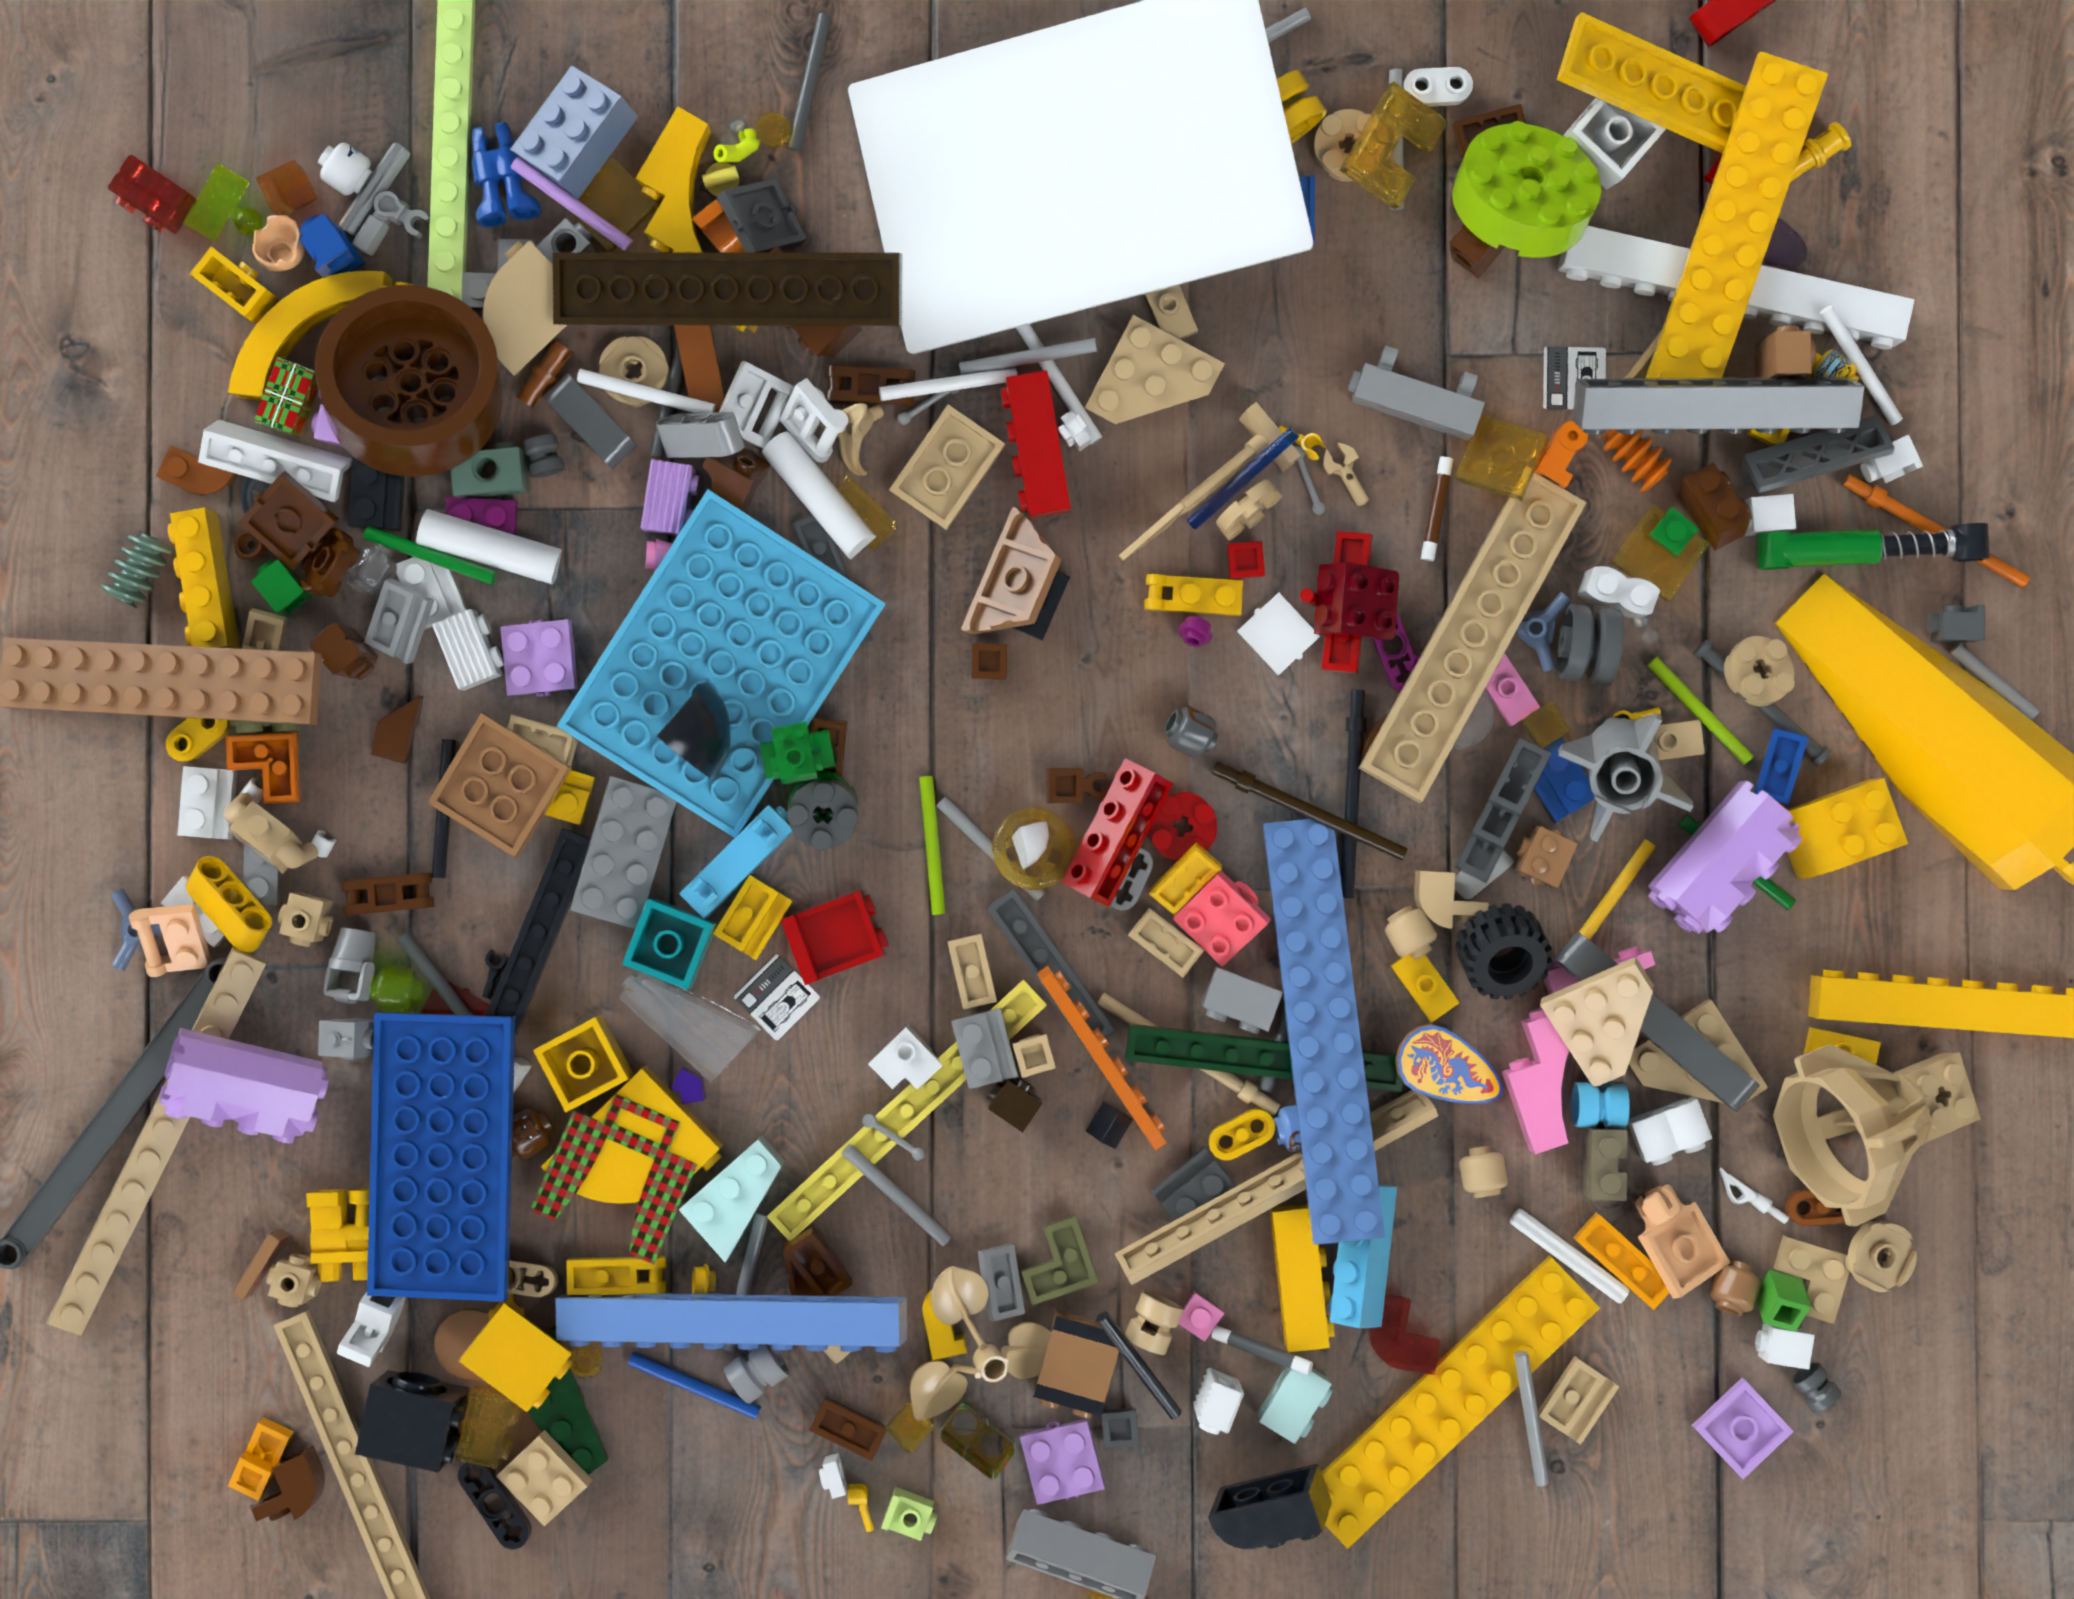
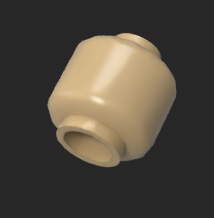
M1410 905L1387 918L1389 924L1385 927V934L1400 957L1412 955L1413 959L1416 960L1433 950L1430 944L1436 939L1437 933L1422 909L1413 910Z
M1490 1146L1469 1148L1470 1155L1461 1158L1459 1161L1464 1190L1473 1193L1474 1198L1501 1194V1188L1508 1184L1503 1155L1499 1152H1491Z

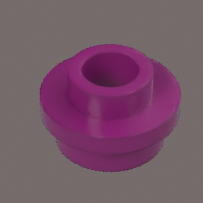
M1187 617L1178 628L1179 636L1183 638L1186 644L1193 647H1200L1203 644L1210 643L1213 636L1211 624L1200 617Z

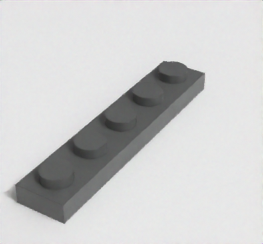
M1015 888L986 908L1079 1040L1080 1038L1036 974L1049 966L1053 974L1058 971L1062 973L1071 989L1066 991L1073 1003L1078 999L1081 1001L1091 1016L1085 1020L1091 1031L1099 1028L1105 1038L1115 1031Z

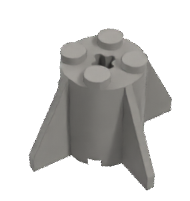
M1653 713L1636 720L1619 719L1616 717L1608 718L1602 725L1597 727L1592 735L1561 744L1558 750L1559 756L1588 768L1591 790L1597 800L1590 833L1591 840L1598 842L1613 812L1628 814L1632 813L1631 810H1638L1641 807L1645 809L1656 798L1691 812L1694 806L1693 801L1660 766L1654 737L1662 722L1660 715Z

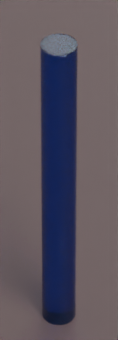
M1289 427L1187 519L1189 525L1195 530L1295 442L1299 438L1298 433L1292 427Z

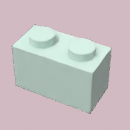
M1285 1367L1258 1410L1257 1418L1261 1424L1296 1444L1300 1436L1305 1438L1310 1432L1314 1423L1312 1416L1318 1406L1323 1408L1332 1394L1330 1386L1332 1383L1328 1376L1313 1367L1309 1375Z

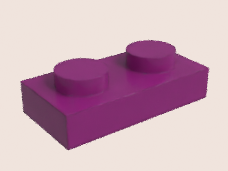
M446 497L445 514L517 536L518 502L516 500Z

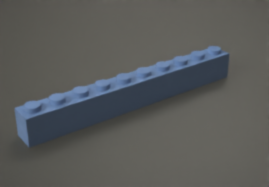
M565 1293L556 1298V1341H568V1345L574 1347L587 1346L590 1344V1341H602L603 1347H619L623 1345V1342H635L638 1348H650L657 1346V1342L669 1343L670 1348H688L691 1346V1343H703V1348L720 1349L724 1348L725 1344H737L738 1349L751 1350L759 1348V1344L771 1345L772 1350L793 1349V1345H806V1350L823 1351L827 1349V1346H840L841 1351L855 1352L862 1350V1346H875L876 1352H894L897 1350V1347H900L907 1341V1297L662 1293L567 1295Z

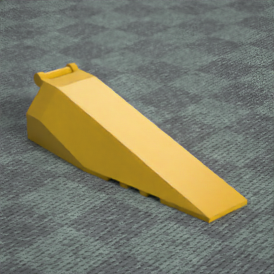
M1825 573L1822 574L1774 624L1802 662L1807 664L1810 673L1819 685H1822L1834 700V705L1838 711L1843 713L1851 723L1858 738L1868 746L1875 756V761L1898 792L1998 889L2016 890L2051 868L2057 871L2067 882L2074 885V861L2069 864L2064 859L2074 847V754L1997 692Z

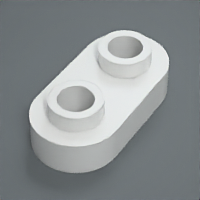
M1460 67L1415 69L1407 75L1403 82V97L1407 103L1415 107L1459 105L1469 97L1473 88V80L1471 75ZM1458 80L1461 83V88H1452L1450 81ZM1423 81L1427 85V89L1424 91L1418 90L1415 83Z

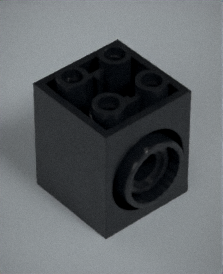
M387 1370L370 1384L355 1455L439 1473L447 1463L452 1462L455 1454H460L464 1434L460 1433L462 1420H467L472 1400L467 1399L469 1387L442 1382L434 1376L423 1373Z

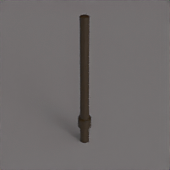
M1218 761L1211 774L1235 784V789L1246 794L1249 791L1401 861L1405 857L1408 848L1255 779L1256 775L1246 770L1240 772Z

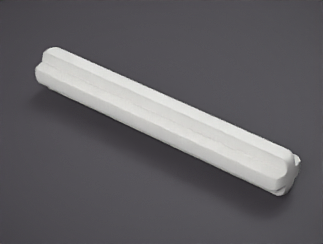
M1519 1208L1514 1212L1510 1219V1224L1615 1302L1622 1303L1630 1292L1627 1286L1523 1209Z

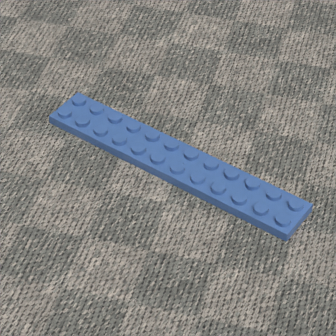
M1311 819L1264 823V841L1313 1245L1384 1238L1383 1215L1335 830Z

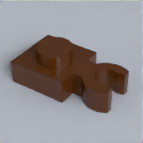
M1046 768V803H1083V793H1087L1093 798H1105L1107 792H1097L1093 784L1096 779L1107 778V774L1092 772L1086 778H1083V768Z

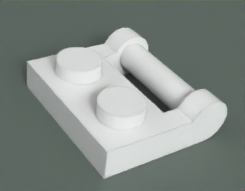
M741 361L719 412H734L742 439L763 450L771 440L779 423L780 416L795 387L746 361ZM772 388L777 393L757 434L752 429Z
M807 378L796 384L780 416V422L817 462H826L830 458L833 451L832 445L837 435L845 430L849 421L848 416L843 411L832 408L826 401L822 391L814 387ZM821 421L826 428L820 439H818L814 433Z

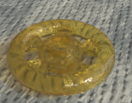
M1024 808L1011 813L1000 823L994 834L992 852L998 870L1010 883L1024 889L1041 890L1051 887L1063 879L1068 865L1074 857L1075 846L1071 831L1056 814L1041 808ZM1047 821L1048 826L1056 834L1051 840H1048L1046 850L1039 859L1030 865L1040 866V876L1025 875V869H1022L1020 860L1010 863L1007 857L1006 848L1014 846L1012 840L1014 835L1013 829L1022 823L1029 825ZM1051 848L1061 852L1056 865L1047 862Z

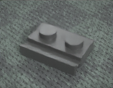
M1203 1147L1152 1188L1151 1192L1173 1220H1176L1233 1189L1236 1185L1208 1150Z

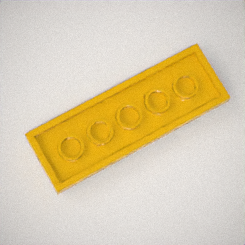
M1583 12L1575 18L1557 80L1722 154L1746 88L1745 85Z

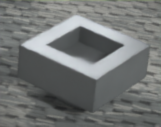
M1136 1408L1102 1411L1104 1449L1139 1446Z

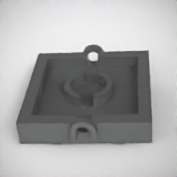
M776 178L726 189L717 196L745 252H771L775 247L786 250L801 246L807 240L796 218L797 208L795 204L788 203ZM791 207L792 212L788 213L787 209Z

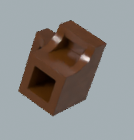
M744 448L728 456L706 457L702 467L711 476V491L743 511L751 503L759 484L767 475L771 464Z

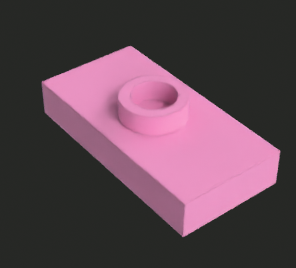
M1504 653L1486 685L1485 691L1508 726L1511 727L1539 709L1540 706Z

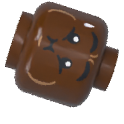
M526 1107L513 1114L512 1157L517 1155L525 1160L550 1145L551 1138L549 1132L554 1130L544 1111L537 1114L533 1108Z

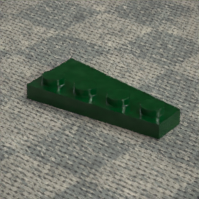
M556 1325L547 1331L555 1339ZM571 1365L560 1380L556 1377L552 1379L546 1387L551 1391L548 1397L538 1409L532 1406L528 1414L542 1432L545 1430L589 1475L607 1462L608 1455L594 1420L589 1414L584 1401V1395L577 1384Z

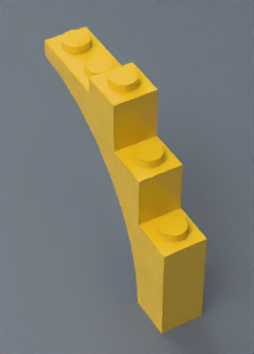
M678 106L635 178L642 188L640 192L656 203H659L661 199L663 200L644 232L651 241L649 246L659 253H703L698 240L696 226L692 220L694 217V185L701 156L712 132L708 123ZM731 326L742 333L745 328L753 333L758 328V326Z

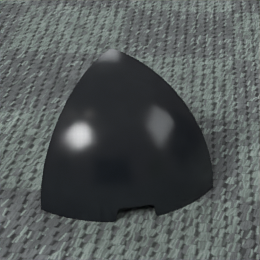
M706 681L658 733L657 737L689 764L713 780L724 766L731 744L728 711L722 698L715 688Z

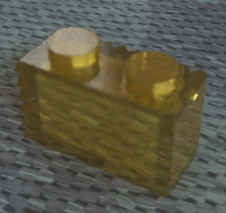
M476 1385L470 1392L455 1460L497 1469L502 1461L508 1460L513 1439L508 1438L510 1426H516L521 1408L498 1390Z

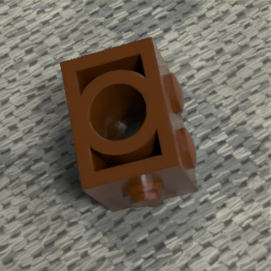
M1465 224L1449 242L1452 260L1478 279L1505 248V246L1500 244L1497 249L1490 246L1474 235Z

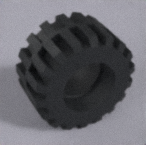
M1503 903L1500 908H1497L1496 904L1488 906L1489 910L1485 912L1479 910L1474 913L1476 917L1473 920L1468 918L1464 923L1466 929L1459 930L1457 935L1459 941L1456 942L1457 955L1470 985L1474 989L1477 988L1479 994L1483 996L1489 994L1491 999L1496 1000L1500 996H1504L1505 1000L1513 999V995L1519 994L1521 997L1527 994L1526 990L1537 988L1539 986L1538 981L1540 979L1545 980L1548 975L1546 969L1552 967L1553 961L1550 956L1553 955V952L1535 915L1530 910L1526 912L1525 908L1519 905L1512 908L1509 903ZM1515 947L1505 955L1493 957L1504 948Z

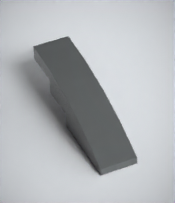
M1519 738L1455 866L1456 869L1487 883L1548 762L1551 752Z

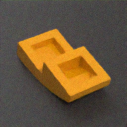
M262 1417L257 1423L246 1451L239 1458L228 1487L260 1501L274 1476L272 1468L282 1460L294 1431Z

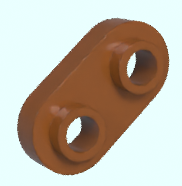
M1809 1189L1796 1190L1786 1199L1785 1212L1789 1219L1798 1225L1818 1226L1846 1223L1841 1208L1834 1210L1833 1208L1825 1207ZM1801 1201H1805L1807 1209L1799 1213L1797 1206Z

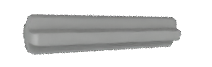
M396 142L390 146L339 222V226L344 231L353 236L358 234L369 214L371 215L375 209V197L378 193L388 190L410 157V152L405 147Z

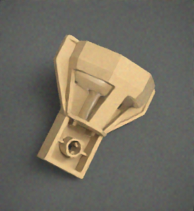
M1825 1045L1795 1058L1794 1061L1798 1073L1784 1079L1773 1113L1774 1122L1789 1169L1825 1207L1841 1208L1848 1226H1858L1887 1212L1911 1157L1920 1146L1981 1119L1960 1052L1940 1053L1892 1073L1834 1045ZM1820 1087L1832 1093L1845 1108L1818 1116L1817 1097ZM1858 1130L1867 1151L1869 1164L1868 1179L1863 1181L1848 1172L1835 1158L1825 1140Z

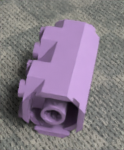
M1748 781L1738 782L1648 885L1651 892L1647 897L1662 910L1668 908L1677 915L1673 920L1689 933L1691 931L1697 934L1700 932L1709 933L1713 929L1718 933L1723 931L1732 921L1733 917L1730 914L1738 905L1744 906L1755 895L1756 890L1751 887L1753 881L1760 876L1764 880L1768 879L1779 867L1777 860L1785 851L1787 853L1792 852L1802 840V837L1798 834L1800 829L1798 823H1790L1793 819L1791 813L1763 790L1758 795L1751 792L1750 790L1754 785Z
M180 1028L166 1066L164 1077L168 1081L166 1086H161L159 1103L166 1106L165 1114L173 1118L185 1119L187 1116L199 1118L202 1123L212 1127H222L224 1120L232 1119L238 1123L237 1130L244 1134L258 1135L260 1132L273 1135V1139L279 1142L293 1143L295 1136H302L305 1131L313 1132L318 1117V1111H315L317 1098H324L329 1079L325 1078L327 1068H323L321 1061Z

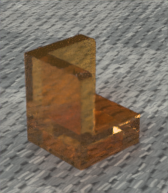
M295 160L256 177L270 209L277 215L289 214L317 200L304 169Z

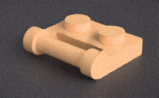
M195 904L144 908L130 913L129 921L131 927L137 930L147 960L145 962V969L148 976L158 977L166 972L205 969L211 963L212 958ZM152 924H159L169 955H160L151 928Z

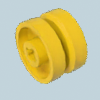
M1300 70L1288 72L1277 79L1291 145L1314 128L1327 113V109L1318 96H1307L1304 98L1308 91L1309 83Z

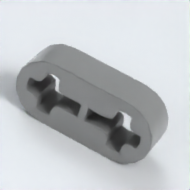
M1140 848L1138 853L1144 855L1143 862L1147 864L1145 870L1138 869L1133 879L1128 876L1132 868L1131 865L1119 889L1123 887L1126 879L1132 882L1128 889V893L1133 895L1131 901L1124 900L1122 904H1117V896L1115 895L1111 906L1118 910H1128L1136 904L1151 873L1153 859L1145 849Z

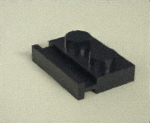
M353 457L348 526L355 528H367L370 526L376 529L401 531L405 476L378 471Z

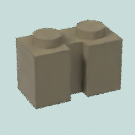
M1597 1125L1595 1128H1583L1582 1195L1590 1200L1627 1201V1172L1618 1168V1158L1627 1159L1628 1130L1624 1128H1605L1604 1125Z

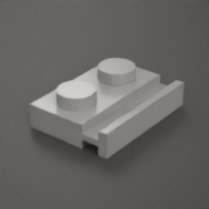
M392 578L384 580L364 643L391 657L402 659V662L405 664L414 662L435 599L427 598L421 595V592Z
M1001 1008L951 1021L969 1089L1018 1077Z

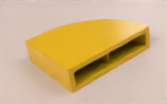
M648 1066L641 1068L616 1093L680 1122L668 1152L696 1163L697 1166L693 1175L701 1167L708 1171L722 1157L717 1151L724 1144L685 1104H682V1101ZM615 1095L591 1118L603 1123ZM622 1108L614 1123L659 1144L666 1131V1127ZM606 1138L597 1159L576 1194L605 1203L623 1204L639 1202L654 1159ZM554 1154L541 1166L545 1172H547Z

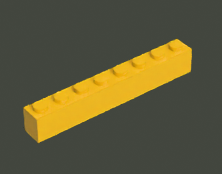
M1823 969V976L1811 975L1808 1017L2074 1038V988H2066V994L2053 993L2054 987L2031 985V991H2019V984L1997 982L1996 989L1984 988V981L1962 980V986L1949 985V979L1927 977V984L1914 983V976L1892 975V981L1879 980L1880 974L1858 972L1857 978H1844L1845 971Z

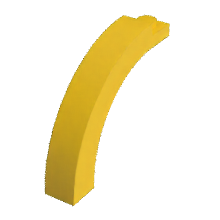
M352 271L315 280L290 293L262 317L245 340L231 374L228 393L239 399L261 401L277 357L287 358L298 341L314 326L337 314L338 311L357 297L379 288L392 286L393 279L386 272ZM395 282L394 286H396V285H413V284L405 283V282Z

